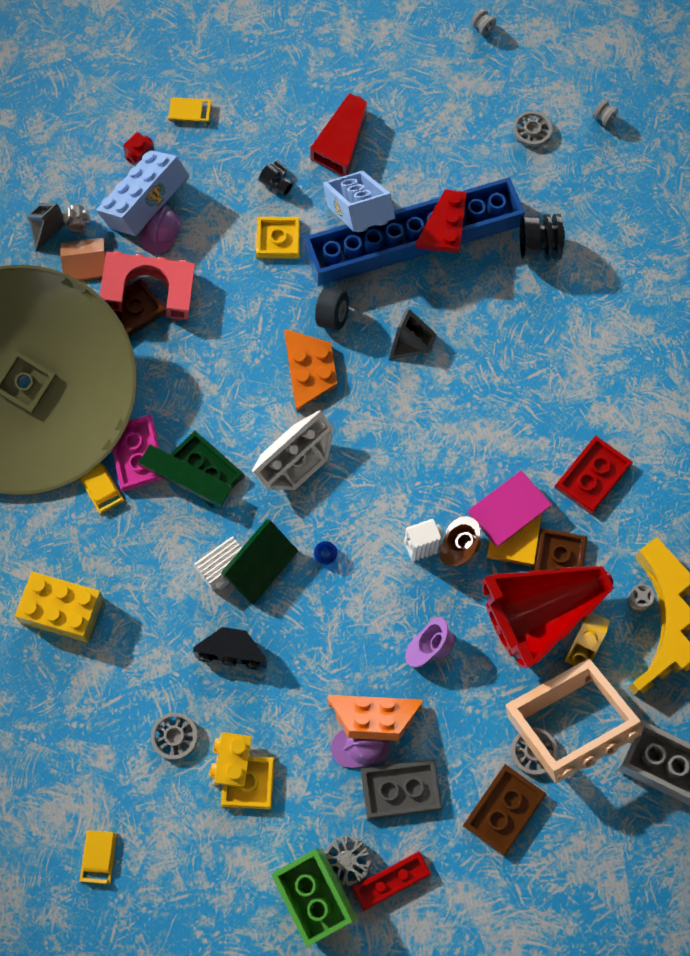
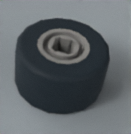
M325 288L321 291L315 308L317 326L337 331L343 327L349 310L347 292L331 288Z

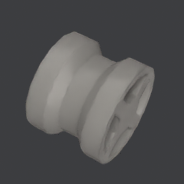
M483 8L473 16L471 25L474 28H478L479 33L484 36L492 31L497 21L493 16H489L488 11Z
M603 100L594 110L592 117L595 120L599 119L602 121V125L607 127L615 119L619 109L611 107L608 101Z
M645 584L634 586L627 597L629 607L637 612L647 610L654 601V591Z

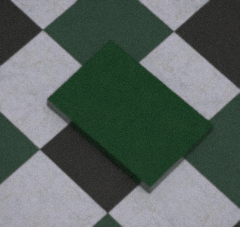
M197 431L189 435L170 454L231 485L232 488L244 478V474ZM202 499L211 508L215 506L214 504Z
M266 519L222 570L221 574L249 603L254 605L298 553V550L271 520Z

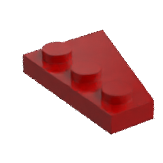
M444 190L419 236L415 248L459 253L466 192Z

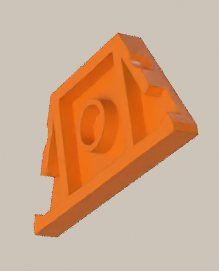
M284 330L296 411H300L310 401H316L325 392H330L337 387L331 342L294 331Z
M328 695V706L333 707L336 712V719L343 725L344 732L348 738L399 741L404 734V730L412 724L414 715L417 711L420 712L422 710V700Z

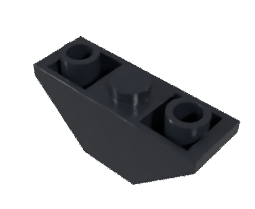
M221 627L193 648L195 657H198V660L201 662L212 663L213 660L222 661V664L234 667L236 664H244L246 668L251 670H260L261 667L267 668L266 657L246 630Z

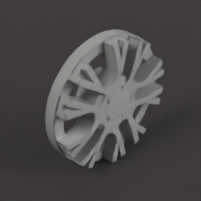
M537 111L523 112L514 121V138H516V141L523 143V146L538 148L539 145L546 144L551 137V121L547 116ZM530 116L537 117L536 120H530ZM548 126V130L542 129L541 127Z
M181 713L163 715L155 722L151 731L153 748L160 756L166 759L177 760L186 757L192 752L197 743L198 734L194 722L188 716ZM176 717L175 726L169 724L168 718ZM184 719L185 722L181 728L178 727L181 720ZM162 722L168 726L166 730L160 725ZM191 725L193 732L184 733V729ZM156 730L163 731L164 736L162 738H155ZM185 736L193 737V741H187L184 738ZM163 740L166 741L165 744H163V745H161V746H159V747L157 746V743H159V742H161V741H163ZM182 743L190 746L185 752L181 749ZM166 746H171L169 755L162 752ZM178 746L179 754L175 755L174 747Z
M532 728L537 733L539 739L542 735L548 738L549 741L543 745L545 747H553V750L548 752L556 761L558 748L554 738L543 729ZM518 733L511 745V756L516 767L522 772L531 775H540L547 772L545 768H541L539 760ZM516 743L524 745L525 748L516 746ZM516 752H523L524 757L517 759ZM526 758L529 762L523 766L521 763ZM531 762L536 764L537 770L529 769Z
M343 836L333 840L325 850L327 858L336 859V864H331V866L339 868L336 874L338 880L340 879L341 872L346 871L344 880H339L341 885H354L366 877L370 869L371 857L368 848L362 841L355 837ZM348 840L356 842L351 851L347 849ZM341 841H342L343 847H344V849H345V850L342 851V852H341L340 847H339V845H338V842H341ZM361 846L363 851L355 855L353 852ZM332 847L338 850V855L335 857L329 854ZM366 855V865L359 864L357 862L358 857ZM356 865L364 870L362 874L354 869ZM349 871H353L357 879L349 881Z

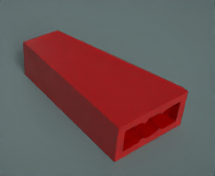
M351 93L346 96L310 147V160L341 176L349 175L367 115V101Z

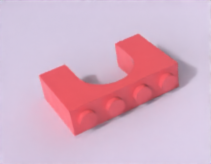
M119 251L106 252L100 296L113 311L122 312L127 285L137 277L153 276L160 279L166 285L169 292L166 318L188 320L195 263H190L186 260L173 261L164 257L151 258L141 254L128 255Z

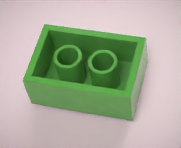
M323 848L315 849L271 874L306 947L314 945L358 920Z

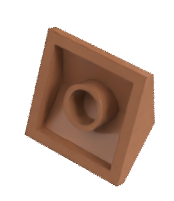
M96 238L61 243L60 257L63 273L79 281L102 278L106 257L105 239Z

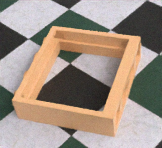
M590 658L505 705L508 719L555 784L567 777L570 779L576 772L593 766L600 758L614 754L618 748L627 743H633L635 738L642 735L641 721ZM593 681L625 722L562 759L555 761L525 718Z

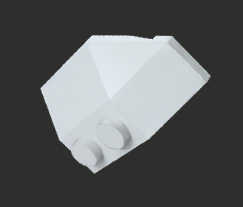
M317 411L299 421L260 455L252 470L253 474L266 489L296 490L328 461L334 427L321 411Z

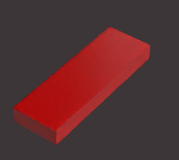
M420 851L353 886L352 890L364 912L431 875V872Z

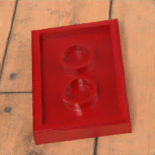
M595 435L555 484L554 488L592 515L633 462Z

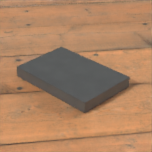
M435 759L360 769L367 820L442 810Z

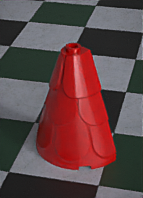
M603 566L562 567L560 570H532L521 573L493 574L492 576L485 577L482 583L484 596L488 594L489 600L485 605L493 627L510 656L516 655L518 658L516 663L522 668H528L533 664H537L559 640L566 637L581 619L588 617L614 589L613 578L608 571H605Z

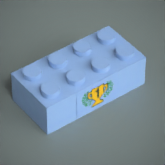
M150 150L129 171L125 179L116 185L115 190L102 201L96 211L110 229L136 236L187 179L189 174L177 156Z
M364 171L323 183L328 208L353 232L365 231L373 225H385L389 220L395 219L391 194Z

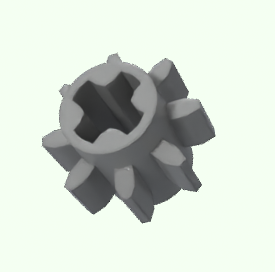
M77 204L69 206L68 212H63L65 227H69L74 232L83 231L85 224H90L88 209L84 210L83 206Z

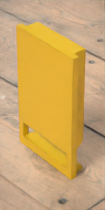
M171 97L168 120L209 123L212 106L211 100ZM203 102L208 103L206 119H201Z
M99 464L91 472L80 478L99 514L124 502L104 464ZM119 495V499L99 509L98 505Z
M87 831L79 882L111 883L117 833ZM84 871L108 873V880L83 878Z

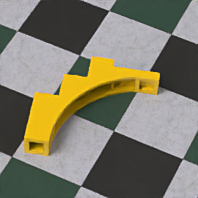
M658 537L639 550L635 556V559L640 563L652 581L657 593L661 611V634L657 652L650 667L628 687L633 695L639 691L644 694L654 686L652 680L657 676L663 679L672 669L676 674L682 669L685 672L690 669V641L684 636L690 631V607L682 599L690 593V573Z

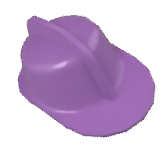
M165 205L144 226L140 240L141 245L146 251L151 254H161L172 247L181 227V219L177 213L171 211Z
M440 617L432 619L409 643L405 658L411 667L423 666L432 658L442 659L450 653L457 637L448 629L446 620Z
M344 730L335 735L331 743V753L335 761L349 768L380 764L387 758L390 752L389 740L348 738Z

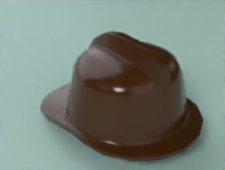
M460 517L448 526L439 552L440 560L445 565L450 567L463 565L479 550L481 546V528L474 518Z

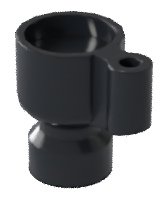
M275 161L274 164H267L261 171L258 179L259 182L269 189L277 188V192L283 196L290 192L294 184L290 179L283 178L287 167L279 161Z

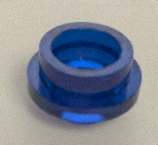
M320 542L314 549V557L318 563L329 565L337 558V548L331 542ZM323 551H329L330 555L328 557H323L321 553Z

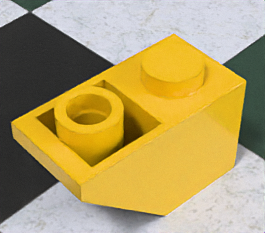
M593 612L583 619L564 661L574 666L588 658L592 661L606 635L610 620Z

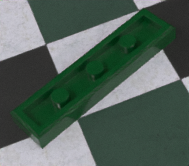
M151 444L138 462V466L220 508L232 490L231 485Z

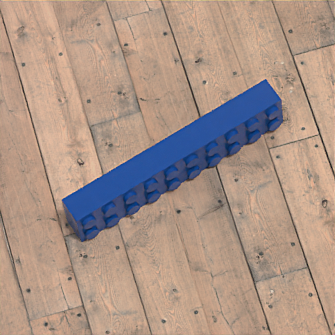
M510 177L463 190L466 192L460 244L520 227L521 216L525 215V211ZM440 197L394 210L395 219L389 220L385 225L370 226L362 232H353L347 225H342L304 236L305 252L318 286L437 252L435 250L415 248V245Z

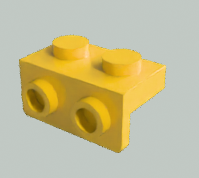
M222 732L219 738H215L213 753L217 754L216 764L211 763L209 778L213 779L212 785L245 787L252 736Z

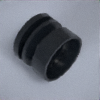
M537 214L521 216L519 243L523 261L538 260L541 250L545 260H550L551 255L554 260H561L565 244V229L561 214H553L552 220L550 214H545L542 224H540Z

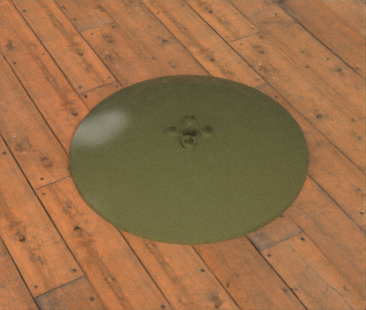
M0 266V493L30 495L49 492L71 484L91 472L103 462L120 441L128 426L136 399L137 367L134 351L128 334L116 313L100 295L83 282L68 274L41 266ZM22 376H28L31 380L27 388L19 386L18 382Z

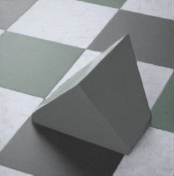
M40 203L27 216L35 252L65 224L60 206L57 203Z
M406 309L398 326L388 360L429 353L437 334L410 309Z

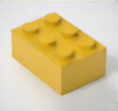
M31 572L14 617L21 624L89 643L105 598L99 590Z

